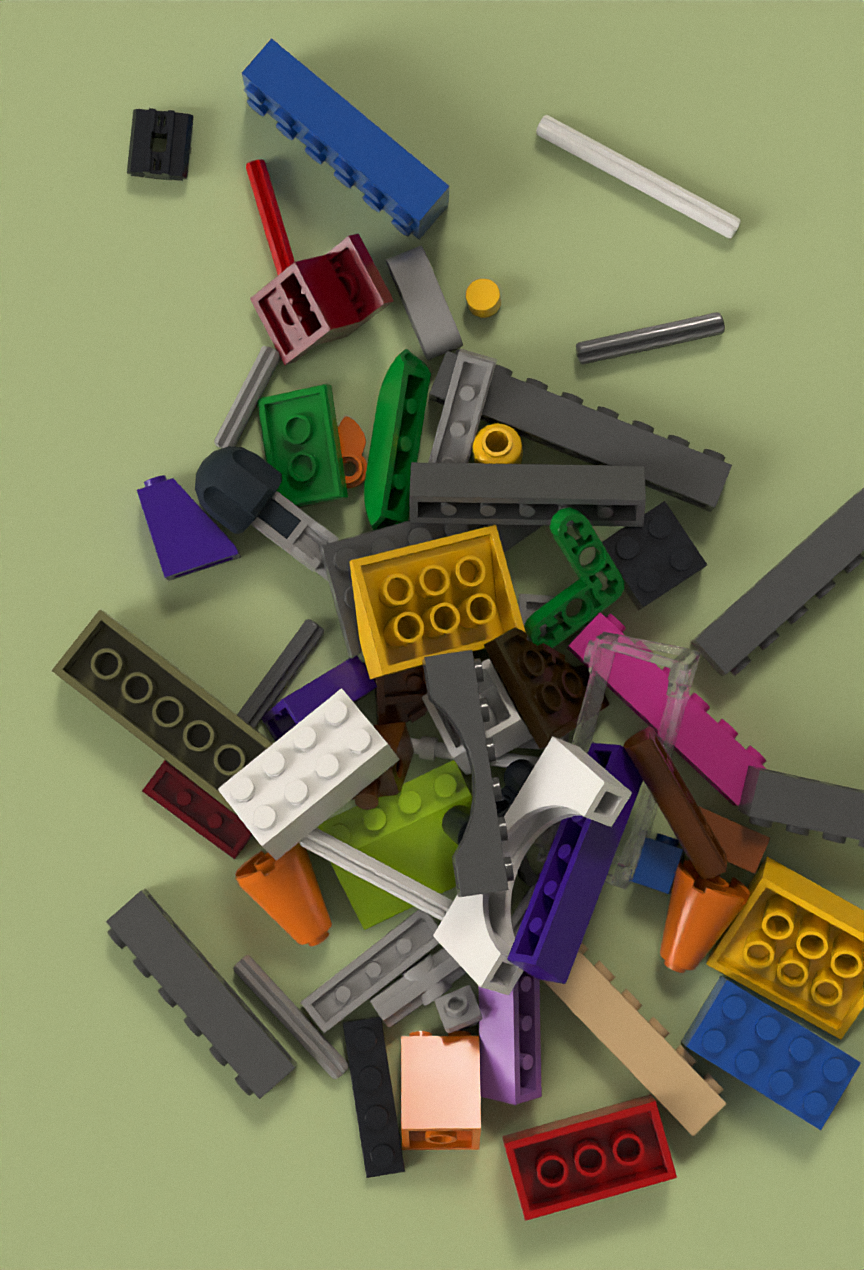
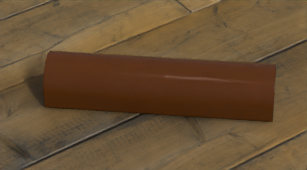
M649 726L637 732L624 743L623 747L699 877L705 880L726 872L727 855L655 730Z

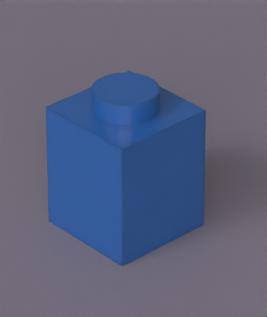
M657 833L655 840L646 837L631 882L671 894L675 871L678 864H682L685 856V851L677 848L679 841Z

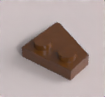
M423 666L374 679L377 685L375 688L377 725L399 722L407 723L408 721L413 723L426 714L428 709L422 699V696L427 694L426 684L422 679L424 675Z

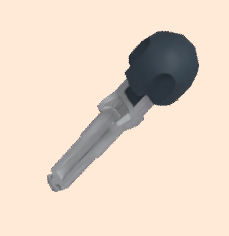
M228 446L213 451L202 461L196 473L195 491L199 503L210 516L234 534L243 533L252 525L309 570L315 571L328 581L319 545L337 541L339 538L277 492L278 487L282 483L281 472L259 455L243 447Z

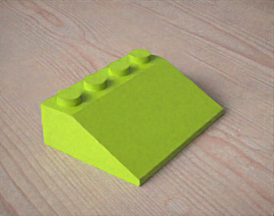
M452 760L404 783L401 792L397 795L379 797L378 805L374 809L365 810L355 806L324 821L317 828L441 894L456 887L452 856L458 847L443 831L442 819L445 813L456 805H464L471 809L472 795L457 763ZM330 862L364 930L414 907Z

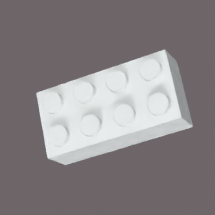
M341 688L219 787L218 790L260 845L275 860H278L400 759Z

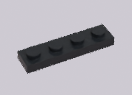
M372 1016L343 1021L366 1178L405 1172L382 1019L380 1016Z

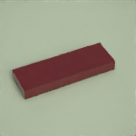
M164 760L142 790L143 793L234 860L253 836L238 815L230 811L166 760Z

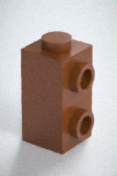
M699 806L725 851L727 862L755 874L770 837Z

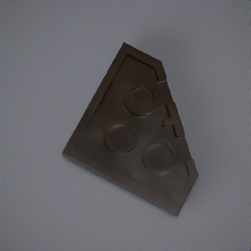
M517 627L504 632L484 644L491 663L501 676L508 689L510 698L516 704L530 735L534 738L539 749L546 747L552 736L560 739L610 705L590 669L583 665L574 667L565 662L564 654L544 643L540 645L527 640V633Z

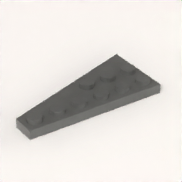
M409 520L319 545L349 658H354L362 652L349 561L492 525L497 526L503 552L505 553L543 525L410 523Z

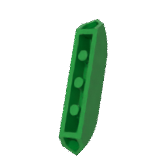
M408 349L398 354L389 367L378 395L364 484L365 508L372 531L408 521L411 462H417L431 372L427 365Z

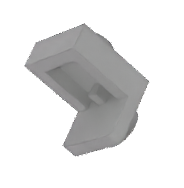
M470 985L434 999L447 1033L468 1029L479 1024V1021L483 1018Z

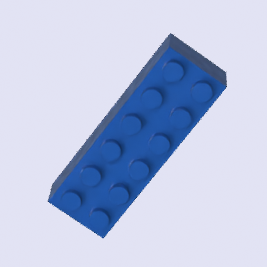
M272 38L241 73L245 86L244 91L249 98L247 103L254 111L263 117L266 113L278 122L276 127L284 136L290 140L296 137L307 146L304 149L305 152L319 164H322L324 161L336 170L333 174L343 185L348 188L354 185L365 194L362 197L363 200L376 212L380 213L383 209L394 218L391 221L392 224L405 236L409 237L412 233L420 240L448 207L450 187Z

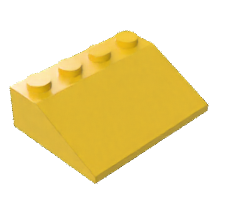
M496 525L349 561L359 640L370 680L423 666L422 660L426 656L472 650V652L484 650V644L514 627L525 632Z
M767 856L747 887L750 891V896L746 905L718 939L706 964L841 1040L864 1008V910Z

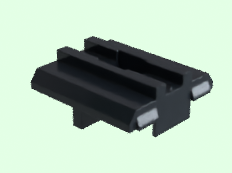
M149 108V110L134 109L127 174L135 177L145 176V178L187 180L189 158L192 151L191 139L194 116L188 113H178L174 110H168L167 112L157 111L153 108ZM155 138L167 139L166 151L154 152L152 150Z

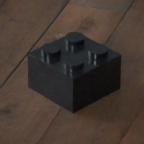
M665 501L644 514L643 527H624L602 542L623 577L624 590L638 611L707 566V563Z

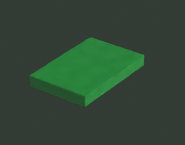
M323 384L259 398L257 403L266 462L282 474V483L278 487L277 492L298 508L347 499L348 493L332 385Z

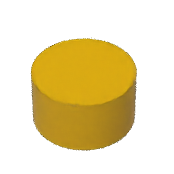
M478 279L468 286L466 301L470 312L480 318H487L497 313L501 306V296L498 286L493 281Z

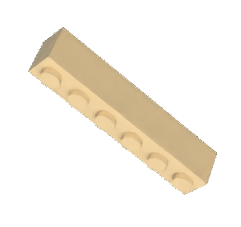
M581 943L566 984L543 981L692 1136L696 1135L727 1104L719 1096L724 1089L709 1073L702 1078L692 1068L697 1061L682 1045L674 1049L665 1040L670 1033L654 1016L647 1021L638 1012L643 1005L627 989L620 993L610 983L615 976L600 961L593 966L583 955L588 948Z

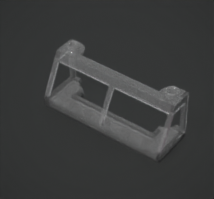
M601 633L596 637L595 641H589L585 651L584 663L589 664L590 677L572 744L588 753L591 743H595L592 741L615 653L618 652L671 668L666 693L668 698L657 736L670 758H672L701 652L614 633ZM635 647L674 654L678 656L675 659H671ZM645 783L642 788L629 839L624 845L621 857L614 856L612 864L617 865L614 875L608 873L604 882L623 889H627L634 880L635 869L638 867L641 851L646 838H650L658 805ZM561 821L550 826L535 840L534 846L540 848L537 861L545 863Z

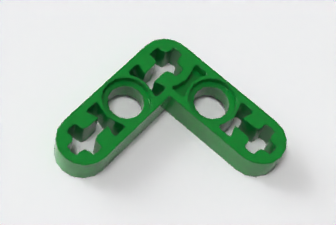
M571 507L557 511L550 522V530L579 579L531 614L524 625L529 641L536 645L544 643L551 648L558 645L614 603L624 590L623 577L589 520ZM571 520L574 522L572 524L574 531L580 536L576 540L567 533L568 527L566 524ZM588 547H594V559L586 565H581L579 561L581 553ZM599 572L608 579V587L605 590H602L603 585L595 575ZM574 599H581L582 607L580 611L573 616H567L566 608L568 604ZM557 614L563 620V623L559 624L554 616ZM545 624L547 633L541 636L539 628Z

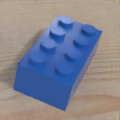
M722 976L719 977L681 1040L690 1050L819 1130L823 1128L861 1064L852 1056Z

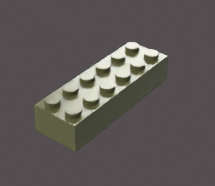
M102 610L97 612L52 669V672L236 814L218 788L273 744L271 740Z

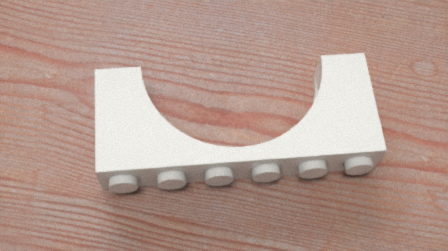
M553 736L504 816L508 841L501 842L504 857H511L514 881L525 854L534 841L550 826L569 817L584 816L612 827L632 794L629 789L580 747ZM508 881L509 890L466 897H458L457 895L433 935L481 988L505 995L510 994L524 971L507 960L515 940L511 923V896L514 881Z

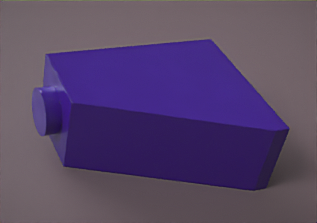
M165 475L157 476L146 480L144 488L137 489L164 578L168 581L241 558L238 548L174 478L167 480Z
M356 655L354 658H349L283 698L262 717V721L276 742L341 688L356 703L373 691L377 685L374 679L370 680L366 663L361 662Z

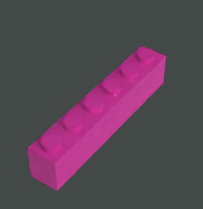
M600 612L566 649L584 666L590 669L639 718L651 728L653 727L656 734L730 804L739 806L748 766L766 769L763 766L766 759L752 746L749 745L745 749L735 740L738 733L726 721L721 719L717 723L707 713L710 706L694 692L691 696L685 693L679 687L682 680L667 666L661 670L651 660L654 654L646 645L639 640L632 643L623 634L626 627L615 616L609 613L605 617Z

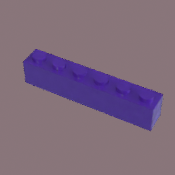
M591 743L587 754L632 792L631 796L612 827L584 816H573L561 820L507 958L508 961L536 979L566 984L642 785V777L625 748L621 745Z

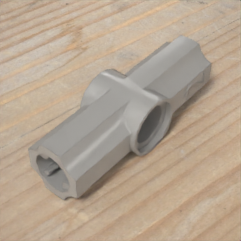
M443 947L434 955L428 954L402 973L403 976L371 998L370 1002L381 1019L390 1028L422 1004L426 1006L433 1002L434 999L439 998L452 987L454 981L467 972Z

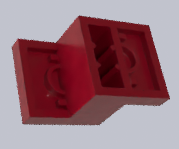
M359 233L349 235L325 255L294 262L250 298L284 365L296 362L319 344L349 336L394 302Z

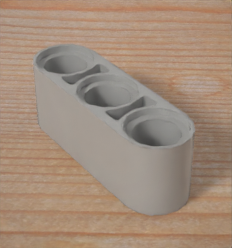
M418 246L386 259L390 275L426 359L431 360L445 354L446 351L450 352L462 347L461 336L423 247Z

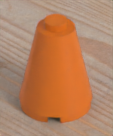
M298 842L278 860H275L269 853L264 854L263 851H260L236 871L235 879L238 885L299 945L308 943L310 947H313L323 942L329 936L328 930L332 926V922L307 849Z
M684 860L683 865L679 863L672 884L660 948V955L665 959L664 964L671 970L679 973H685L686 970H694L746 905L750 896L749 889L734 877L730 883L721 878L720 875L703 880L699 877L690 860Z

